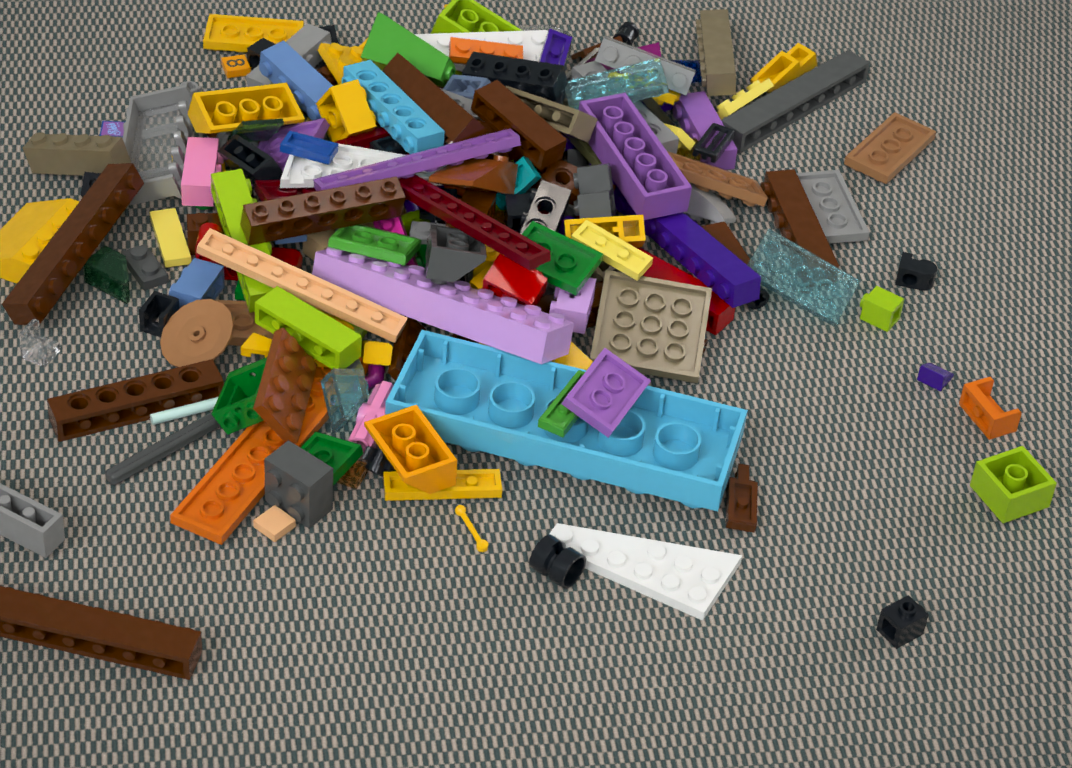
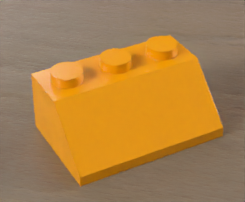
M417 405L364 422V427L404 483L428 494L456 485L457 459Z

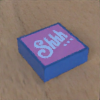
M102 121L100 136L123 137L124 122Z

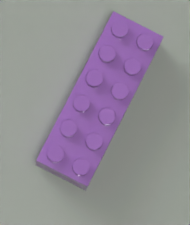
M621 93L580 101L579 110L598 119L588 144L602 164L610 163L612 179L636 215H643L644 220L688 211L692 186L628 95Z

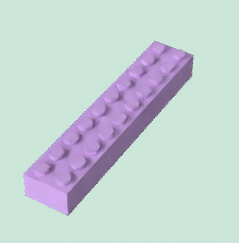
M331 247L315 252L312 275L398 314L538 364H544L569 354L574 322L565 320L564 315L542 312L541 308L535 305L524 306L517 303L515 298L495 296L493 291L472 288L471 284L465 281L447 282V284L433 283L431 279L426 278V271L422 266L401 265Z

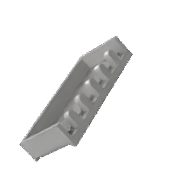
M187 84L130 97L129 107L126 108V122L123 123L124 134L122 138L131 163L136 167L144 185L135 195L129 206L172 196L182 199L181 181L188 137H192L193 125L188 117L192 95Z

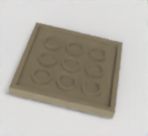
M606 270L590 359L594 362L601 351L606 348L641 374L698 384L712 288L641 276L636 281L623 272Z

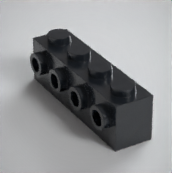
M472 52L462 71L464 76L488 78L490 82L498 80L505 87L509 86L554 102H558L568 84L564 65Z

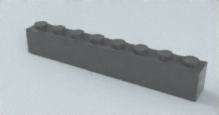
M848 49L722 119L721 121L725 127L735 130L733 142L737 147V152L739 154L865 83L870 62Z

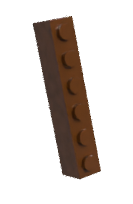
M398 52L382 70L445 131L444 139L448 136L445 140L448 144L483 136L488 131L486 127Z
M795 169L766 171L764 182H761V188L768 197V211L774 216L775 227L782 234V242L789 250V258L791 261H794L797 277L801 278L805 288L835 286L839 264Z

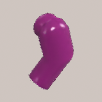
M368 365V376L357 381L356 387L360 393L363 394L373 389L376 384L384 381L385 365Z

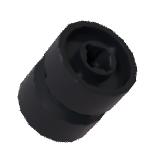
M548 534L535 546L529 559V565L543 576L549 575L550 580L563 589H568L576 583L584 571L586 557L572 547L566 548V544L563 541Z

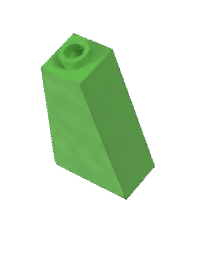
M378 12L361 54L363 61L371 60L378 68L383 70L398 52L435 85L445 87L451 75L456 73L455 64L452 60L389 17Z

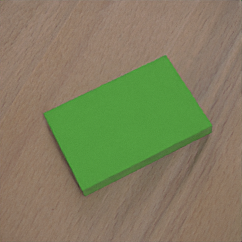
M359 224L339 228L329 237L328 247L406 265L420 250L422 240Z

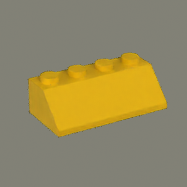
M287 83L193 93L188 110V117L196 133L211 134L303 123L305 121Z

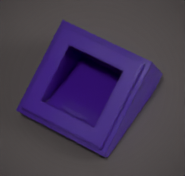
M926 363L920 366L917 380L942 391L954 374L932 363Z

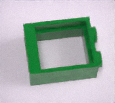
M267 357L229 372L212 411V416L227 435L264 421L253 407Z

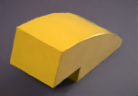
M797 43L787 53L781 51L750 79V82L753 83L759 80L762 83L769 78L774 86L766 92L771 93L773 90L814 69L817 66L816 53Z

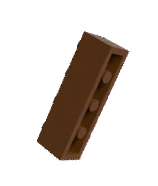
M495 80L475 90L471 111L496 132L506 129H512L520 136L521 146L514 148L523 156L528 157L531 163L541 170L563 158L567 139L501 82Z

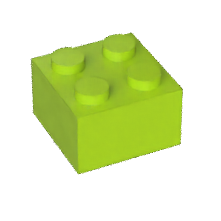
M1020 446L976 461L970 487L1002 523H1006L1050 507L1057 482L1024 446Z

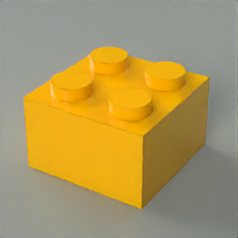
M358 79L330 87L316 103L321 118H325L330 125L327 133L331 142L365 133L377 127L376 116L368 106L366 91L360 85Z

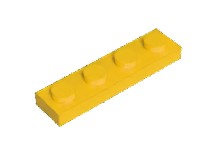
M500 469L457 470L455 486L432 494L404 483L396 471L383 472L385 501L502 498Z

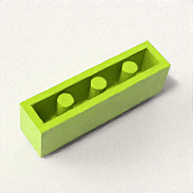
M276 286L255 302V323L272 334H274V331L284 328L298 341V344L308 355H311L314 359L337 373L342 372L361 357L362 335L284 289Z

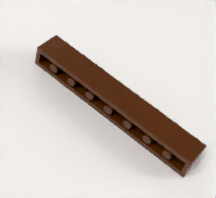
M133 163L108 164L4 300L2 306L14 325H40L133 200L144 185Z
M0 586V637L186 680L191 679L202 654L201 631Z

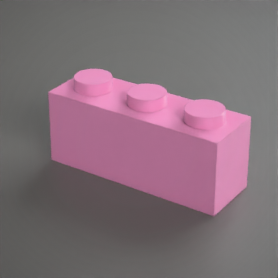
M188 137L181 181L182 206H214V200L210 191L211 173L222 172V164H224V159L217 151L220 149L219 138Z

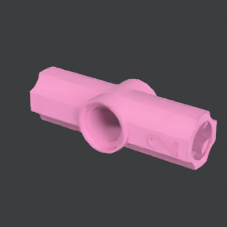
M382 381V383L376 384L367 403H362L359 407L356 425L348 441L360 444L363 453L367 446L374 448L376 444L364 427V422L385 415V402L393 388L391 382Z

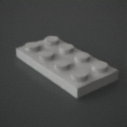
M839 170L797 173L829 244L868 240L870 232Z

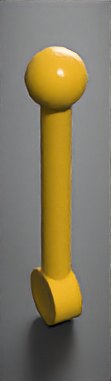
M463 505L456 506L455 514L461 516L476 540V549L479 552H486L488 550V542L479 536L466 515V507Z

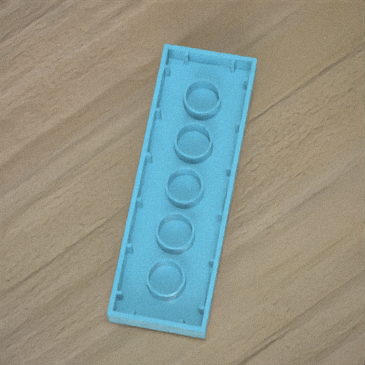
M421 330L385 402V415L417 405L444 442L461 446L467 451H482L513 459L522 465H537L568 473L577 479H592L623 487L635 494L647 493L681 502L690 508H706L717 512L744 434L748 411L647 386L609 438L580 417L564 437H560L539 428L538 419L578 370L586 372L587 370L551 361L538 364L490 346Z

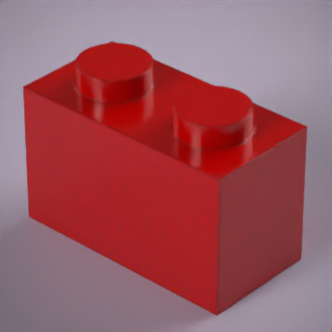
M499 253L483 279L482 289L491 290L498 297L515 298L517 303L524 306H537L546 291L548 278L544 277L540 271L536 269L528 270Z

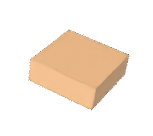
M274 505L253 520V527L275 543L296 527V520Z

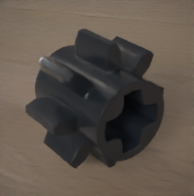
M377 443L374 448L366 447L362 459L367 462L365 469L383 477V472L396 471Z

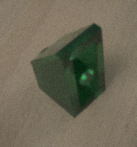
M104 246L84 264L85 283L127 304L130 302L126 256Z

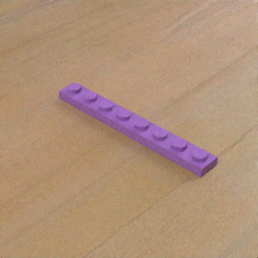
M506 129L313 179L316 191L396 176L397 178H410L415 173L437 171L441 166L448 164L460 165L467 159H483L488 157L490 153L509 152L513 147L521 146L520 136L512 129Z

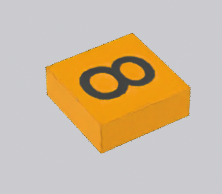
M245 54L221 58V65L227 78L242 77L251 72Z

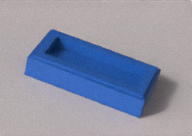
M289 131L280 143V152L329 165L338 152L339 144Z

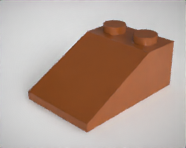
M493 155V160H489L487 157L483 159L471 158L464 160V163L460 165L448 164L430 175L428 182L465 190L472 189L497 194H514L518 164L508 162L509 157Z

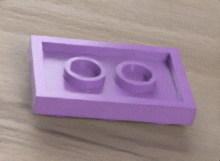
M604 348L561 404L609 438L651 380Z

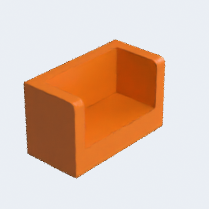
M986 377L964 384L959 405L990 440L1016 432L1022 412L1018 408L1004 412L990 396L994 380L991 377Z

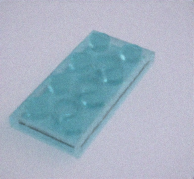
M655 58L569 80L565 92L569 107L579 110V103L584 100L626 93L632 103H635L638 100L659 97L662 94L669 93V88L660 58Z
M771 229L767 230L748 263V266L761 276L762 286L834 327L861 282Z

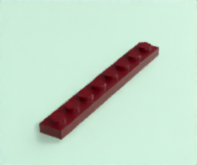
M416 174L410 178L398 179L405 194V199L528 270L536 269L540 265L551 261L550 250Z

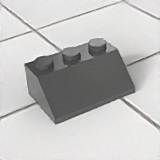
M431 224L425 254L426 278L431 279V282L436 284L454 283L486 261L485 244L459 229Z

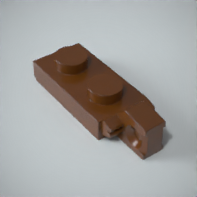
M738 463L735 477H729L727 483L726 528L754 533L757 527L758 482L749 480L750 465Z

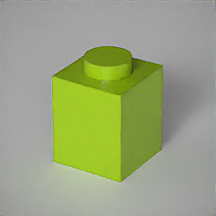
M876 286L869 294L865 293L861 299L860 307L862 311L860 319L888 332L901 317L904 298Z

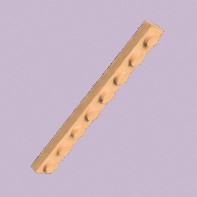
M209 228L197 245L196 253L272 288L278 286L307 304L393 343L397 341L406 326L407 317Z

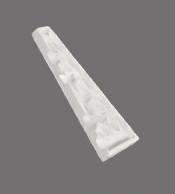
M559 523L549 533L566 544V548L572 547L585 555V569L702 621L732 578L742 560V555Z

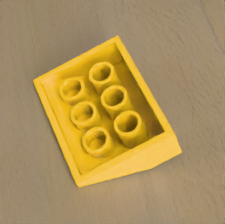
M66 198L26 203L0 229V278L17 284L80 201Z

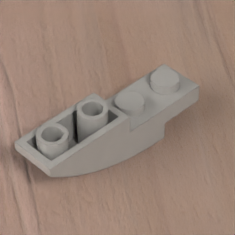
M689 183L692 186L688 211L684 212L689 214L688 217L699 221L705 218L710 220V224L724 221L726 224L736 222V216L719 197L711 191H702L695 184Z

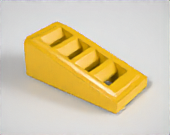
M362 341L361 355L363 363L391 365L392 344L379 341Z

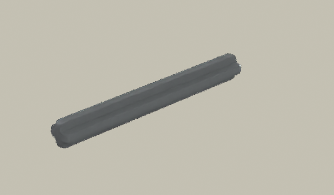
M211 412L105 471V478L111 485H116L221 426L212 416Z

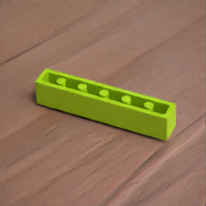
M242 169L211 173L210 191L224 235L248 245L240 223L243 205L257 202L256 198L252 199L251 197L252 186L250 179H245ZM271 242L250 245V247L268 255L272 254ZM236 271L249 313L255 312V302L274 288Z

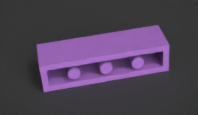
M705 91L687 93V95L680 94L678 102L673 105L674 118L679 121L681 129L696 142L692 148L695 147L712 123L724 126ZM716 130L715 134L712 136V138L709 140V142L706 144L704 148L707 149V147L712 142V139L719 133V131ZM732 140L716 163H712L710 157L706 160L701 159L702 154H699L697 159L699 162L724 170L734 169L737 147Z

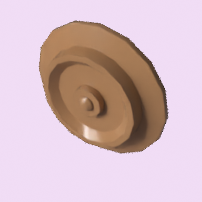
M213 299L195 300L182 306L170 317L163 328L160 340L162 355L175 367L211 359L215 360L224 352L232 339L234 330L232 313L223 303Z

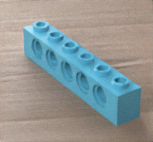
M371 60L344 66L342 84L359 80L360 85L366 91V101L370 110L374 112L376 121L406 152L413 154L444 146L445 131Z

